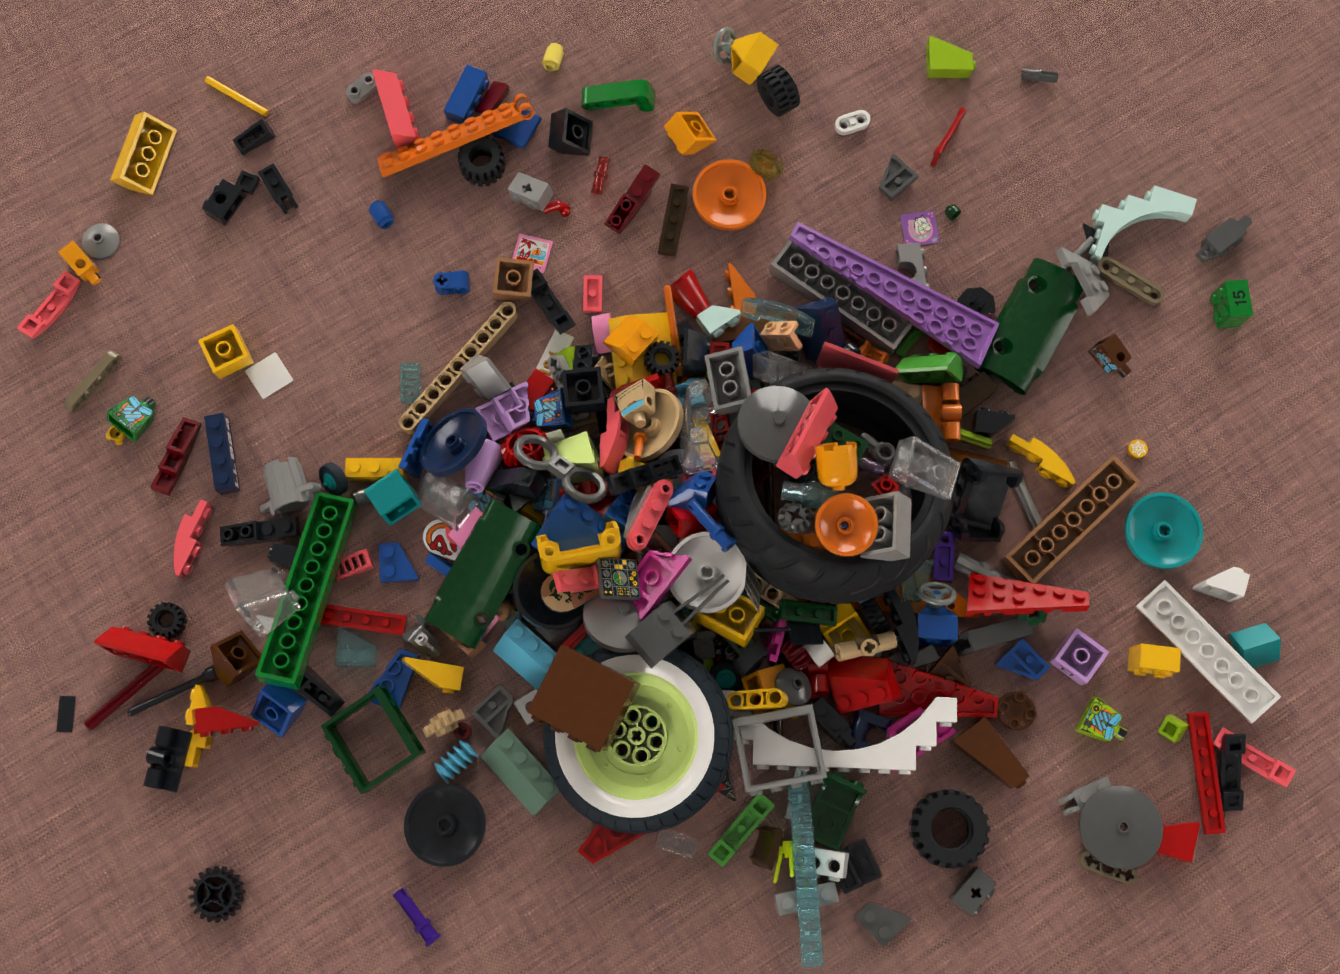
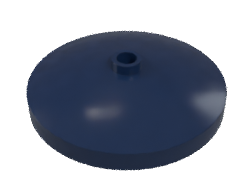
M462 408L447 414L439 420L423 441L420 450V462L423 468L433 476L445 477L467 466L479 453L486 439L487 423L484 417L474 409Z

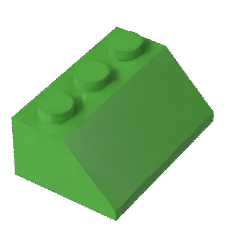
M947 352L946 355L930 353L928 356L914 354L910 357H903L895 368L899 369L897 376L908 384L962 382L964 360L954 352Z

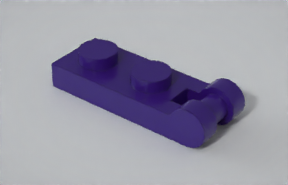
M949 529L944 531L933 552L932 581L953 582L955 535ZM941 538L947 539V543L941 542Z

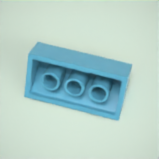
M518 619L508 628L493 649L501 659L537 690L557 654Z

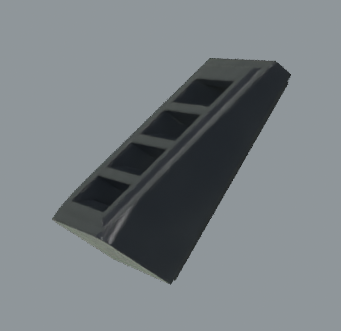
M260 119L234 138L233 141L241 155H245L276 136L269 124ZM242 140L246 142V147H244L243 143L241 142Z

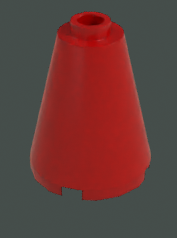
M692 269L688 270L670 285L673 302L695 320H697L698 314L710 307Z

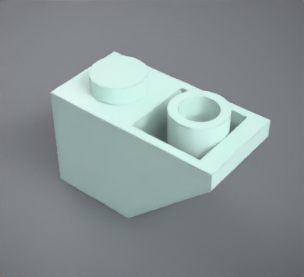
M712 305L697 315L696 322L709 339L712 337L717 338L724 333V329L729 326L734 327L739 323L741 312L738 309Z

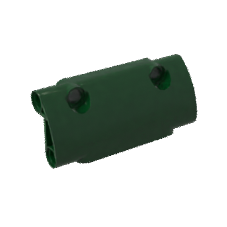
M1034 258L1024 277L1017 281L996 319L999 326L979 369L975 367L974 369L980 373L984 371L987 375L994 374L1014 392L1026 395L1034 379H1037L1043 373L1078 309L1076 303L1083 292V288L1077 277L1058 265L1040 258Z

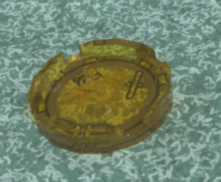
M765 149L752 151L748 159L752 170L763 178L777 179L784 169L782 162L777 160V156Z

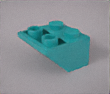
M397 469L364 490L378 513L390 526L423 505L414 488Z

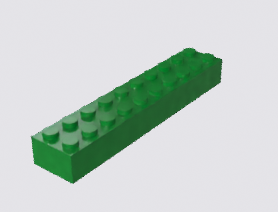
M316 492L255 673L260 682L295 690L300 689L358 509L354 499Z

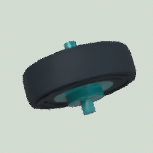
M333 462L321 466L319 478L325 490L331 495L340 496L348 490V481L342 469Z
M730 659L716 662L711 667L709 673L714 677L721 690L738 691L743 684L742 677L731 667L734 661Z

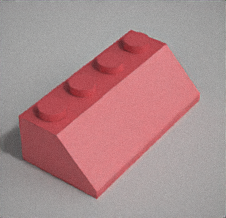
M377 69L372 70L396 149L399 146L414 143L420 137L417 127L413 128L412 126L415 120L412 111L408 112L407 109L410 104L407 95L403 96L402 93L405 90L402 79L398 80L396 73Z
M828 388L822 390L809 402L776 464V467L795 479L808 473L811 468L809 463L812 458H815L814 446H819L820 442L826 439L829 433L826 431L827 428L837 418L835 413L838 406Z

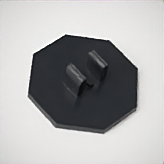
M982 287L966 288L957 299L958 303L988 318H991L996 312L994 296Z

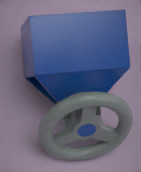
M927 582L920 585L917 589V594L920 599L927 602V605L915 617L919 646L949 647L951 644L953 645L958 640V616L944 605L952 604L956 600L957 594L955 590L939 582ZM946 594H950V595H951L950 598L944 599V595H946Z

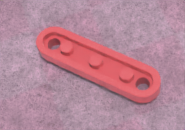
M662 479L653 484L627 535L626 543L631 550L638 551L647 546L673 494V485L669 480ZM637 537H640V543L637 542Z

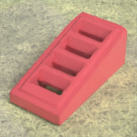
M365 548L343 557L340 565H342L344 574L341 575L338 568L336 580L341 581L374 569L369 550ZM361 557H363L365 561V565L363 566L360 560ZM355 559H356L357 564H358V568H356V569H355L354 564H353V561H352V560H355ZM347 562H349L351 571L349 572L345 564Z

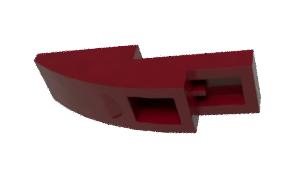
M644 164L604 225L620 235L644 205L661 174Z

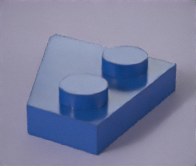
M398 542L379 544L381 583L419 580L418 575Z

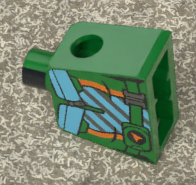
M131 396L107 410V421L135 443L153 422L154 412L151 409L156 406V403L151 397H147L141 402L135 396Z

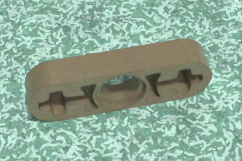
M1087 850L1081 852L1078 857L1081 867L1122 884L1130 885L1137 880L1138 875L1134 868H1113L1112 872L1107 874L1104 872L1101 862H1098V865L1093 863L1086 865L1087 861L1084 860V857L1091 855ZM1092 855L1090 856L1092 860L1098 861ZM1118 870L1123 872L1129 870L1128 873L1131 875V878L1125 880L1124 875L1117 874Z

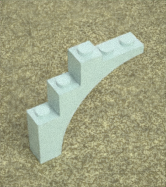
M1154 185L1150 191L1146 192L1144 199L1128 195L1125 200L1120 201L1118 209L1102 204L1098 210L1095 209L1092 220H1094L1092 227L1096 228L1094 234L1096 242L1092 244L1089 255H1091L1090 262L1097 264L1102 258L1109 241L1121 230L1132 224L1150 219H1173L1187 222L1193 215L1197 199Z

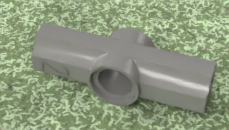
M959 553L954 562L953 569L967 576L970 573L1013 580L994 570L995 568L983 561L978 562L962 553Z

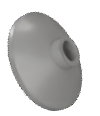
M103 223L91 226L82 238L84 251L96 259L110 257L117 251L120 244V237L116 229L111 225Z

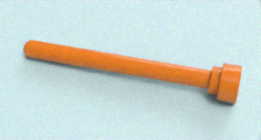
M665 285L663 290L672 345L676 346L675 350L678 349V355H680L676 376H682L683 362L671 287Z

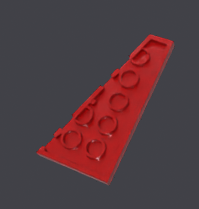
M970 573L966 617H971L974 613H983V616H991V613L1000 612L1003 615L1034 614L1035 611L1043 610L1044 613H1052V610L1082 612L1088 611L1089 592Z
M890 660L901 697L878 704L879 716H907L919 707L926 710L936 697L957 698V717L997 718V696L913 667L909 668L907 665Z

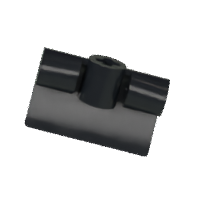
M159 725L154 742L156 746L151 747L146 754V761L150 764V767L147 769L143 786L177 793L192 732Z

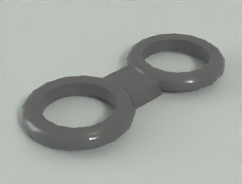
M529 434L519 437L514 443V454L523 465L535 470H548L562 480L563 489L572 499L581 503L591 504L603 500L607 494V485L597 472L589 468L575 467L573 463L559 455L556 446L550 440L539 435ZM528 443L539 444L548 450L550 459L547 461L533 460L524 454L522 446ZM574 476L587 477L596 483L598 492L591 495L583 494L572 486L570 479Z

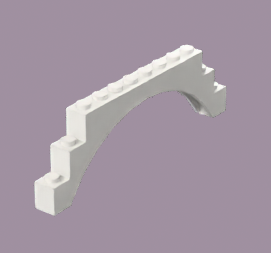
M722 690L726 701L728 695L734 691ZM739 697L735 699L736 707L739 706L742 701ZM936 697L914 723L900 734L882 743L855 750L832 751L821 749L826 772H830V768H838V772H850V769H858V773H870V769L878 770L879 774H891V770H899V774L911 775V771L916 770V747H919L921 751H931V747L937 746L936 723H939L940 727H952V723L957 722V698ZM729 708L734 719L753 715L750 711L739 712ZM763 723L740 727L743 744L748 745L749 741H753V765H757V769L769 770V766H777V770H789V767H797V771H809V767H817V771H819L814 748L790 741L772 731ZM733 729V740H736L735 732Z

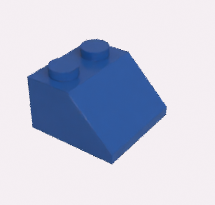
M752 322L732 343V348L743 347L750 381L770 373V350Z
M709 472L696 473L677 486L667 506L688 510L686 505H689L688 503L692 499H696L707 511L715 498L716 476Z
M267 684L261 689L251 716L282 738L302 713L307 700L290 688Z

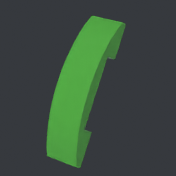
M763 794L756 795L707 854L723 868L753 830L773 809L775 804Z

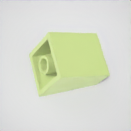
M587 431L553 443L559 455L573 463L575 467L589 468L597 472L605 480L603 469L599 465L598 451ZM543 447L545 456L542 459L543 461H547L548 459H550V454L548 450ZM550 472L552 477L555 476L556 478H558L556 475ZM574 476L570 479V482L581 483L591 479L584 476Z

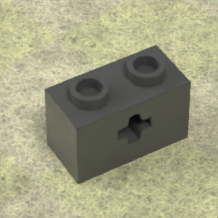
M973 867L949 896V899L967 915H976L983 907L981 903L985 898L989 899L994 894V887L997 884L978 867ZM971 889H977V890H976V894H977L976 897H975V896H971V895L973 894V893L971 892Z

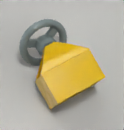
M724 27L715 36L713 54L716 61L721 64L728 63L731 60L732 73L748 85H751L762 73L779 44L762 32L737 39L736 33L732 28ZM725 33L724 40L719 45V41L722 35ZM725 51L727 57L721 58L719 52Z

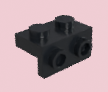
M594 344L575 346L573 369L595 367L601 359V355L597 353Z

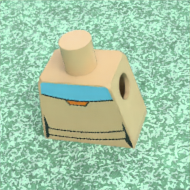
M644 378L614 395L622 417L637 428L644 427L646 425V418L655 413V387Z

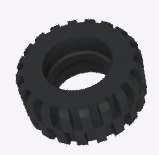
M947 789L930 793L917 803L918 806L911 813L913 815L912 819L909 820V826H911L909 834L910 838L913 839L914 843L912 844L914 848L920 852L919 855L923 859L939 867L956 869L966 867L969 863H974L978 860L977 857L984 853V846L989 843L990 839L987 837L988 832H990V826H987L989 818L982 811L984 809L983 806L977 803L974 797L966 795L963 791ZM942 810H955L963 816L966 822L967 834L963 843L958 847H942L933 838L931 831L932 821L935 815Z

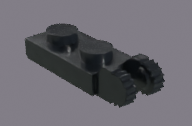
M274 163L258 171L259 176L284 214L288 213L287 207L282 203L286 198H289L292 207L298 208L297 203L292 197V192Z

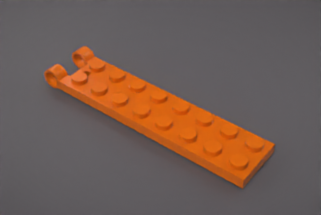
M517 94L512 103H503L495 110H486L478 117H469L461 124L450 125L444 131L433 132L427 138L416 139L410 145H402L393 152L381 154L377 158L380 172L383 178L522 120H529L534 116V109L525 94ZM519 99H526V103H522L520 106L517 105ZM527 108L531 109L528 115L521 114Z

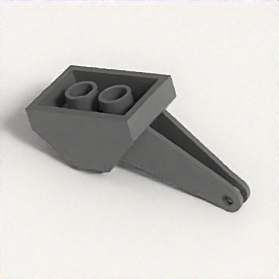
M724 574L720 575L710 585L679 607H676L671 600L663 603L625 636L626 640L651 669L697 631L690 621L730 581L727 579L717 587L687 618H685L680 610L715 586L725 577Z

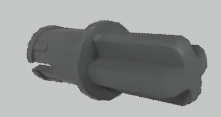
M1041 68L1039 70L1022 69L1023 73L1029 75L1021 74V80H1034L1037 83L1040 81L1056 83L1058 80V72L1045 71Z

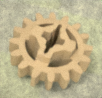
M448 709L429 719L430 724L424 727L422 731L426 738L432 737L435 734L439 738L458 728L459 725L457 723L463 720L465 716L461 709L454 712Z

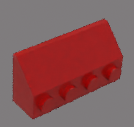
M112 626L94 641L96 645L113 655L180 673L183 672L191 650L185 647L184 642L178 640L169 642L167 638L156 635L155 638L150 637L149 633L141 630L135 633L132 632L133 629L126 626H121V628Z

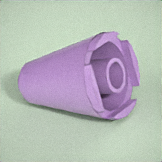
M485 439L479 453L465 466V487L469 492L475 494L482 492L503 460L501 446L496 442Z

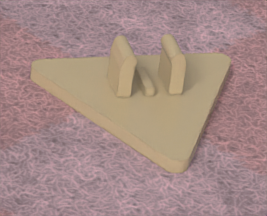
M603 355L595 367H601L602 380L613 391L616 390L614 372H611L610 368L614 366L613 363H608L606 355Z

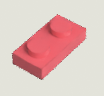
M584 275L583 313H602V275Z

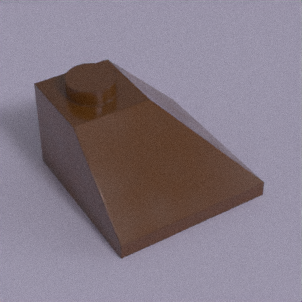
M242 630L210 647L215 674L227 688L243 680L258 667L261 653Z

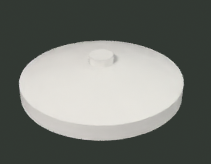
M700 532L686 537L672 551L674 555H688L692 559L670 588L674 597L681 604L706 588L720 575H725L715 586L686 606L688 609L694 611L727 579L730 581L707 603L700 613H714L728 608L736 602L745 588L746 560L736 544L729 551L723 553L722 547L710 538L709 532Z

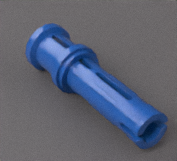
M692 499L688 503L689 505H686V508L708 530L710 538L722 547L723 553L729 551L736 544L737 540L732 538L725 531L726 528L719 525L696 499Z

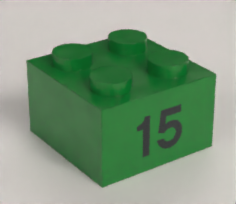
M1247 279L1224 281L1211 294L1210 302L1214 307L1213 320L1216 323L1217 329L1240 327L1253 316Z

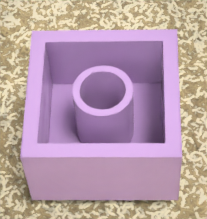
M1075 628L1068 633L1048 662L1081 686L1089 682L1109 651L1078 628Z

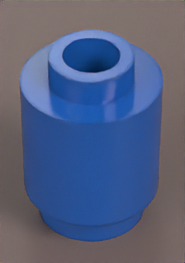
M377 200L371 203L368 211L376 224L382 229L392 226L394 216L385 202Z

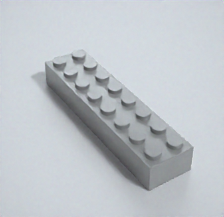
M790 240L771 263L769 273L811 302L832 297L838 303L841 322L882 351L888 353L889 356L894 353L913 327V324Z

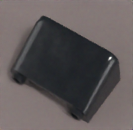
M964 458L955 482L954 504L947 527L960 541L1000 542L1005 532V526L998 517L1008 488L1018 487L1022 482L1023 473L1017 468L977 458Z

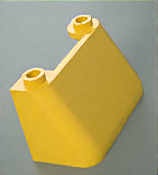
M616 521L606 522L605 530L598 534L599 544L561 552L558 542L550 541L546 534L536 536L542 568L548 574H553L559 570L591 567L597 564L596 560L598 558L620 559L621 536Z

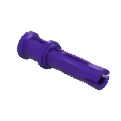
M401 888L393 895L413 922L415 932L419 933L426 942V947L442 936L430 924L431 920L422 915L404 888Z

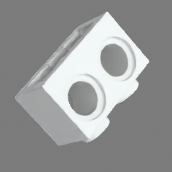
M805 847L802 872L808 873V877L820 878V875L828 876L830 881L840 882V878L843 879L847 876L849 853ZM814 857H817L820 861V866L817 869L811 863ZM834 860L840 864L838 872L833 871L831 868Z

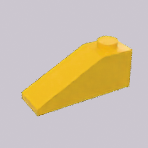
M409 657L402 658V663L436 688L442 689V693L454 694V691H460L464 667Z

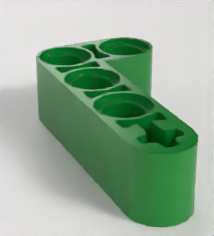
M644 79L582 88L581 107L585 110H599L636 105L639 110L644 112H650L655 109V90Z

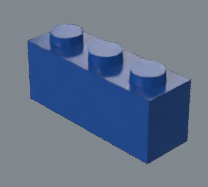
M468 64L466 65L444 108L447 119L461 124L467 118L474 116V109L476 105L480 104L481 95L489 86L487 72Z

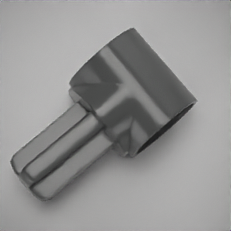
M867 433L861 434L860 438L869 442L866 449L871 452L870 456L873 458L874 463L879 467H887L895 455L893 445L886 442L883 443L882 441L878 443ZM883 452L887 454L888 457H883L880 453Z

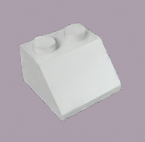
M1232 567L1194 585L1192 590L1231 602L1244 597L1250 574L1244 573V570L1241 568Z

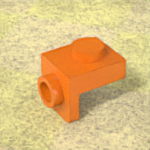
M866 340L859 348L861 350L860 355L885 364L889 359L888 353L872 347L870 341Z

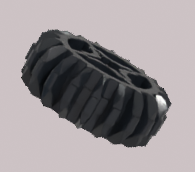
M214 866L213 870L206 868V874L200 872L198 874L200 879H193L196 886H191L189 890L194 891V894L189 895L188 898H194V902L190 903V907H197L194 910V914L201 912L200 919L207 917V922H212L214 919L216 923H219L221 918L226 921L229 919V915L235 916L236 912L234 909H241V905L238 902H244L245 898L240 897V894L245 893L246 890H240V886H243L244 882H237L240 875L233 876L234 869H230L227 872V866H222L221 869L219 866ZM221 877L227 882L218 886L210 879ZM205 887L207 896L203 900V889ZM230 888L232 890L231 900L227 897V892ZM220 890V893L218 894L219 897L214 898V896L216 895V891ZM215 902L219 906L222 905L224 909L213 911L208 906Z

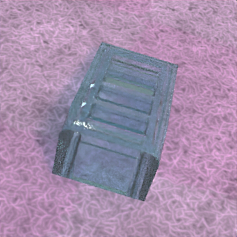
M400 363L401 403H414L420 396L421 366L419 363ZM406 378H415V380H406ZM405 386H415V388H405ZM405 393H415V396H405Z

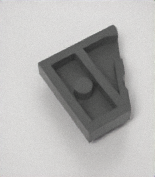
M868 902L855 915L859 922L883 947L912 920L908 916Z

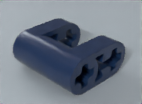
M861 709L856 710L850 728L853 731L850 735L856 740V744L850 750L872 746V744L865 742L870 725L887 730V727L891 726L892 720Z

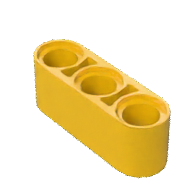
M777 688L734 691L728 695L727 703L729 708L739 712L781 709L787 705L788 695ZM779 693L781 700L775 704L773 698ZM760 695L761 702L755 705L754 698ZM741 697V704L736 707L735 699Z

